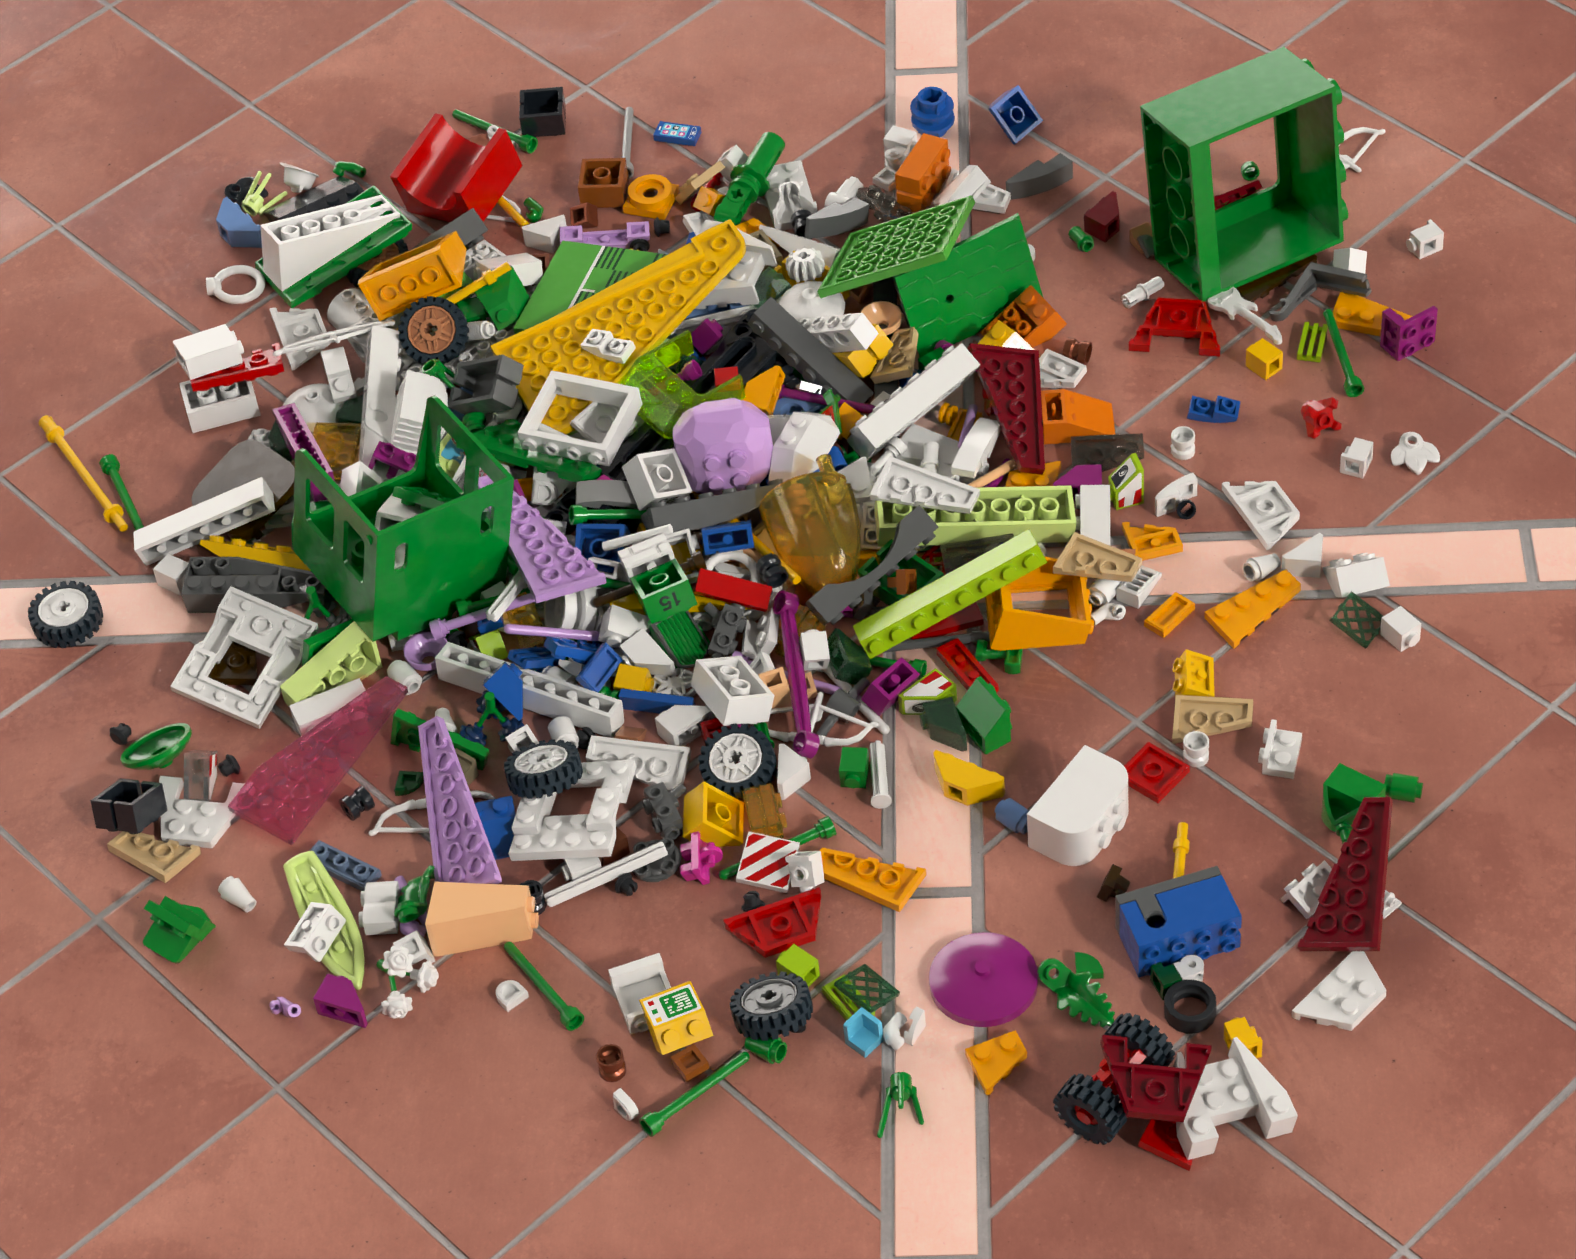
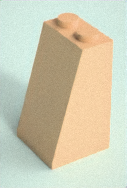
M434 882L425 922L433 956L439 957L502 945L509 941L513 943L532 939L533 929L538 927L539 916L538 913L534 912L535 897L531 896L529 886Z

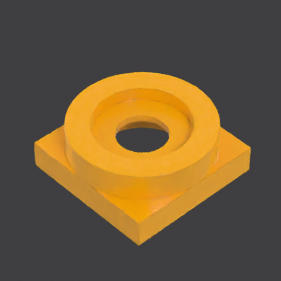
M649 174L638 177L628 187V197L623 205V213L655 219L658 217L661 220H665L676 200L675 197L680 192L678 190L679 185L671 184L667 178L661 175ZM658 191L654 197L648 198L643 195L645 192Z

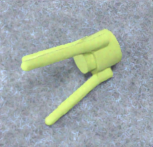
M258 171L245 199L242 201V209L251 216H256L257 213L262 216L263 211L287 195V191H284L263 206L264 199L260 196V193L270 179L271 173L266 175L256 192L253 193L262 174L261 171Z

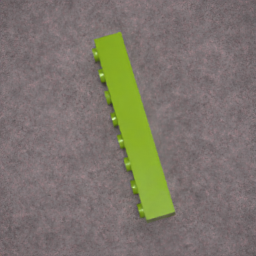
M1030 529L858 622L853 625L860 644L868 657L872 659L1048 562Z

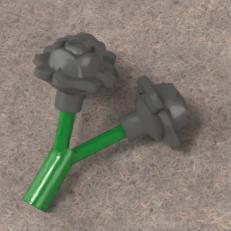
M309 586L306 588L310 604L304 618L309 620L312 612L318 618L324 615L325 620L328 622L325 630L349 621L347 613L335 616L331 612L337 607V604L334 602L336 599L327 589L325 596L318 598L315 587Z

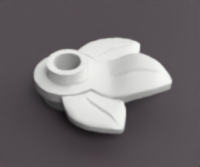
M1406 432L1400 437L1399 445L1392 450L1391 461L1393 466L1405 463L1416 475H1420L1427 461L1439 463L1440 455L1437 448L1433 444L1423 441V438L1418 433Z

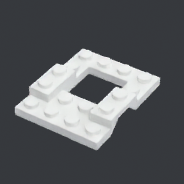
M230 586L217 608L212 627L204 640L196 644L171 684V690L260 729L281 694L280 686L297 672L302 664L303 640L316 634L319 628L318 623ZM232 641L270 657L249 695L208 677L215 663H220Z
M635 761L582 762V777L578 779L575 785L571 784V788L602 786V788L596 789L589 814L550 816L556 792H553V796L547 797V794L543 795L542 798H536V796L532 799H528L526 796L521 797L512 825L514 838L508 853L511 861L610 857L616 840V814L619 804L627 802L636 771Z

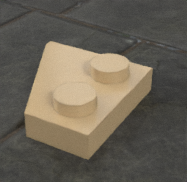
M719 160L700 176L697 173L691 176L678 189L680 193L675 197L676 201L681 205L697 193L701 186L706 185L713 179L712 177L725 168L722 162Z

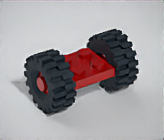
M1130 1013L1120 1014L1104 1033V1035L1127 1037L1128 1063L1168 1067L1175 1058L1173 1057L1175 1055V1051L1172 1050L1173 1045L1171 1042L1166 1041L1168 1038L1166 1034H1161L1159 1032L1160 1028L1156 1025L1154 1027L1150 1025V1021L1146 1018L1141 1020L1139 1015L1135 1014L1132 1017ZM1104 1058L1100 1062V1069L1096 1074L1092 1076L1087 1075L1086 1077L1083 1074L1072 1075L1053 1099L1054 1109L1059 1112L1058 1117L1060 1120L1064 1119L1066 1121L1064 1124L1068 1128L1074 1129L1073 1133L1076 1135L1081 1134L1083 1139L1087 1141L1092 1139L1094 1144L1101 1143L1102 1145H1106L1107 1142L1110 1143L1127 1121L1122 1103L1119 1102L1120 1097L1117 1095L1118 1092L1106 1058Z

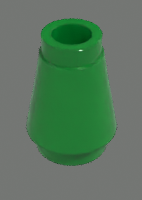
M750 1036L745 1040V1049L750 1050L768 1063L774 1064L781 1063L787 1053V1044L781 1038L773 1040L770 1036L767 1041H762L761 1037L757 1040H752Z

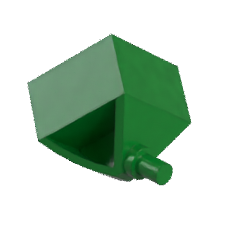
M1341 763L1337 765L1323 783L1322 821L1330 830L1340 836L1342 844L1347 841L1350 835L1351 825L1363 798L1385 797L1386 785Z

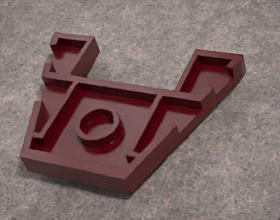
M1102 1035L1100 1045L1126 1117L1184 1122L1211 1053L1212 1045L1186 1043L1184 1049L1185 1068L1128 1063L1127 1037Z

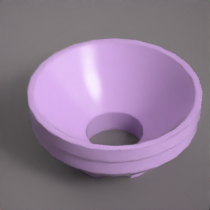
M431 632L416 634L406 642L404 657L407 663L416 670H435V660L431 663H423L422 660L427 656L436 657L446 645L447 640L445 637L435 640Z

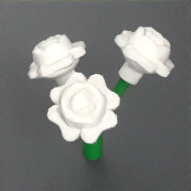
M392 946L390 951L384 952V959L378 960L376 964L378 969L388 974L391 993L387 1000L381 1003L383 1007L382 1014L389 1015L393 1019L404 1018L407 1012L413 1009L411 1005L412 998L405 997V994H400L397 991L394 976L397 975L403 978L406 975L410 976V979L417 980V986L420 988L421 993H425L426 990L428 991L431 987H434L439 978V973L432 965L431 960L424 962L420 969H413L412 961L414 956L408 954L409 950L407 947L399 948Z

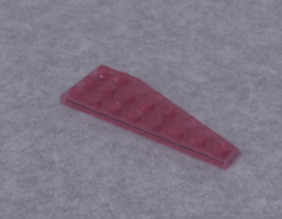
M385 676L257 767L228 805L229 811L293 845L408 693L407 687Z

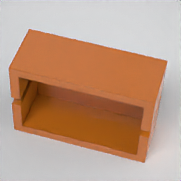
M925 133L920 137L895 174L896 190H898L896 193L897 208L916 213L925 210L926 207L931 205L933 197L936 193L940 192L945 179H948L951 173L948 139Z

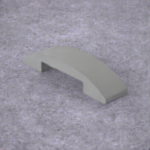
M588 480L576 483V505L600 509L601 505L605 504L638 509L628 481Z

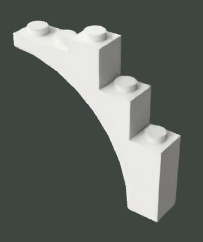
M968 165L932 203L938 206L970 195L976 200L991 181L977 165Z

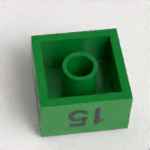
M676 558L630 578L639 603L651 624L662 622L669 616L679 612H686L691 607L697 605L689 580Z

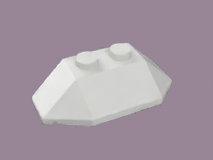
M793 412L773 446L769 481L783 479V482L791 481L792 485L797 484L796 481L807 477L821 467L840 434L830 415L813 412Z

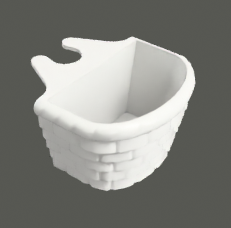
M407 370L398 395L394 399L375 401L369 404L370 410L383 412L387 416V421L377 423L368 420L366 427L395 447L417 455L427 398L435 395L448 407V397L444 384L434 376ZM442 426L440 442L447 434Z

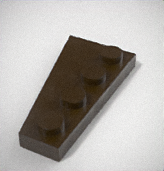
M1313 254L1236 289L1243 299L1254 303L1258 298L1261 297L1263 299L1269 295V292L1275 287H1281L1286 284V280L1292 276L1297 277L1303 273L1311 262L1317 263V256Z

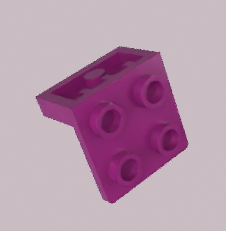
M1432 306L1407 320H1404L1401 315L1394 312L1391 308L1382 311L1380 346L1397 361L1411 356L1424 347L1430 346L1435 342L1438 309Z

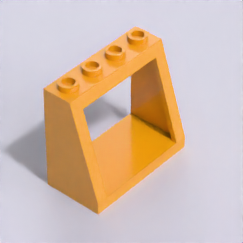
M454 231L375 265L359 279L358 285L379 321H382L405 311L406 308L409 309L411 307L410 304L418 302L420 298H427V296L438 297L462 286L467 249L457 231Z
M1045 557L1048 563L985 596L990 649L1002 651L1085 644L1088 634L1091 635L1094 629V620L1091 619L1092 605L1088 602L1090 590L1086 588L1087 577L1053 573V566L1058 559ZM1067 589L1071 618L1013 609L1011 593Z

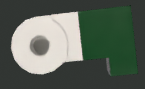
M1187 955L1182 958L1181 962L1166 967L1161 962L1151 965L1150 981L1161 999L1164 1000L1167 990L1174 983L1182 980L1202 982L1204 962L1196 955Z

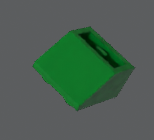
M981 676L976 678L956 706L957 723L985 755L1011 742L1010 705L1005 699L1002 700L997 695L992 684H987Z

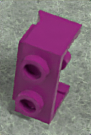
M379 441L368 467L373 470L377 460L390 465L386 477L392 479L396 477L399 469L404 472L410 471L415 464L416 455L403 451L391 443Z

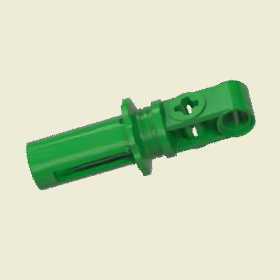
M773 132L763 133L745 164H738L733 167V170L730 172L732 181L729 184V190L721 204L716 208L714 221L725 222L731 219L736 226L740 224L751 203H754L758 196L766 195L770 188L767 177L785 149V142L779 135Z

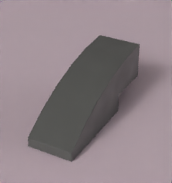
M1061 153L1045 164L1037 160L1006 181V191L1010 192L1011 200L1037 195L1056 188L1073 178V161Z
M856 197L843 205L833 202L806 218L805 238L834 236L867 224L870 204Z

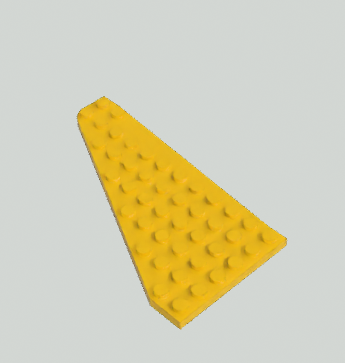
M731 219L718 224L691 238V242L560 314L490 345L494 356L503 354L524 365L521 382L516 388L518 389L517 394L528 412L551 371L623 385L740 262L746 253L745 240ZM592 329L611 331L616 339L633 341L636 348L627 361L621 364L603 359L582 349L581 343ZM556 394L541 423L564 434L571 433L576 430L570 425L571 420L588 407L592 401Z

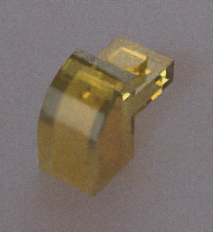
M524 592V593L518 594L517 597L526 595L527 593ZM534 602L506 611L510 624L543 626ZM517 635L521 649L542 647L545 643V637Z

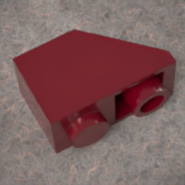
M1114 191L1103 197L1084 214V232L1103 242H1107L1120 231L1117 194Z

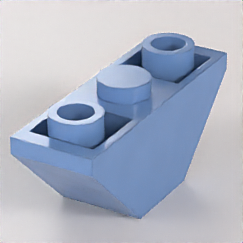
M228 197L223 198L216 218L220 236L231 247L262 248L261 226L259 224L256 225L248 213L242 212L236 202L233 203Z

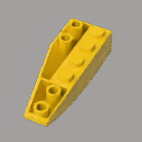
M210 535L209 539L200 540L201 546L219 557H241L310 571L293 549L288 546L276 545V547H270L268 543L263 542L247 544L246 540L243 539L224 541L223 536Z

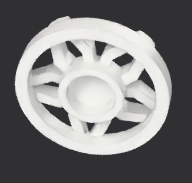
M676 668V674L671 677L655 675L652 692L693 697L696 694L693 688L686 693V689L691 687L693 672L683 668Z

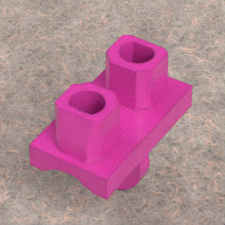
M699 831L691 833V841L680 845L682 857L685 861L691 860V862L680 865V873L686 881L698 879L702 885L710 883V867H714L715 863L722 860V850L716 847L713 842H703L700 839Z

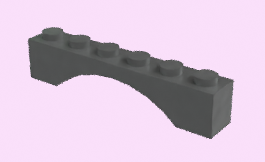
M918 505L896 525L895 537L890 550L873 571L854 581L826 584L805 605L823 626L829 622L834 625L844 616L841 611L847 606L853 609L863 600L860 597L863 592L868 590L871 593L881 584L878 579L884 574L890 577L896 569H899L900 567L897 563L904 558L908 561L918 552L915 547L921 542L927 545L934 539L936 535L933 532L939 528L938 525Z

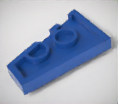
M547 636L543 646L551 651V656L557 659L565 660L566 657H569L577 663L586 664L602 643L593 641L590 644L585 640H577L576 643L567 638Z

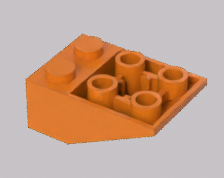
M1030 285L980 333L985 336L999 320L1013 329L1034 348L1051 340L1067 323Z
M1066 389L1041 391L1044 445L1116 439L1112 403Z

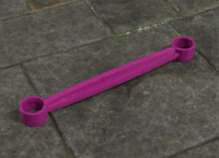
M781 590L774 599L773 612L781 616L785 662L788 670V683L797 730L792 749L798 755L811 759L818 751L820 739L817 734L811 732L807 687L795 620V613L799 606V597L796 594Z

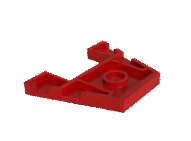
M1158 297L1146 315L1145 322L1138 327L1135 337L1129 341V351L1150 352L1153 335L1185 337L1189 339L1200 338L1199 355L1220 357V345L1217 342L1215 330H1213L1206 303L1202 300Z

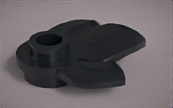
M244 177L239 179L236 184H229L224 191L225 197H228L233 203L236 202L242 208V201L245 199L254 178ZM257 184V186H256V188H255V190H254L253 193H255L256 190L258 189V187H259L258 184ZM263 188V190L260 193V196L262 198L268 197L269 193L265 188Z

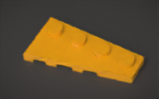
M1285 569L1204 612V618L1235 649L1240 644V640L1245 636H1250L1255 631V627L1262 621L1266 622L1274 610L1282 608L1301 591V583Z

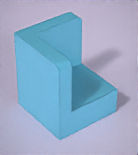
M862 1007L843 1024L845 1044L864 1058L884 1041L882 1022Z

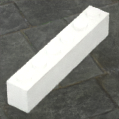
M263 477L255 479L134 531V550L143 563L148 566L162 560L167 554L173 555L200 543V540L209 539L210 535L218 536L274 512L273 492Z

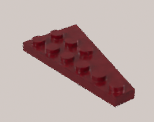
M969 343L968 351L980 363L976 370L1018 471L1043 475L1045 459L1039 350Z

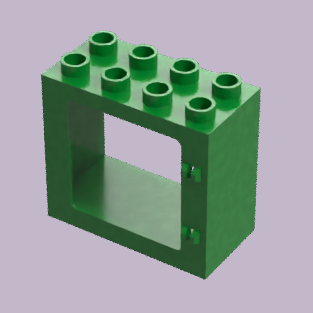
M1283 46L1140 106L1155 260L1203 302L1232 287L1242 286L1344 241L1343 221L1348 219V208L1341 196V183L1346 181V170L1339 159V145L1344 142V132L1337 120V105L1342 103V92L1338 83L1333 78L1326 79L1315 71L1308 59L1298 58ZM1273 117L1277 164L1276 183L1271 187L1215 210L1210 143Z

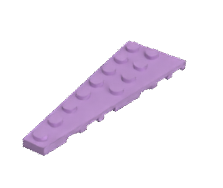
M487 475L479 477L478 489L494 482ZM513 490L509 551L535 602L548 601L606 584L604 572L600 573L594 567V563L591 560L587 561L577 547L574 548L567 542V537L548 519L544 520L536 508L528 505L527 499L524 496H519ZM489 506L487 508L491 514V506Z
M436 716L418 726L433 866H435V882L499 884L502 882V878L444 719Z

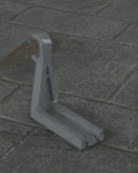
M1311 262L1288 297L1280 299L1282 309L1277 312L1269 311L1270 317L1276 322L1285 320L1300 303L1317 290V287L1368 297L1372 291L1369 288V281L1366 279L1367 274Z

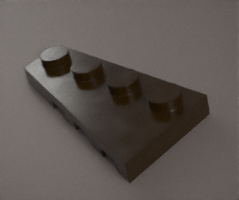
M232 641L220 663H215L209 678L225 685H255L258 680L256 651Z

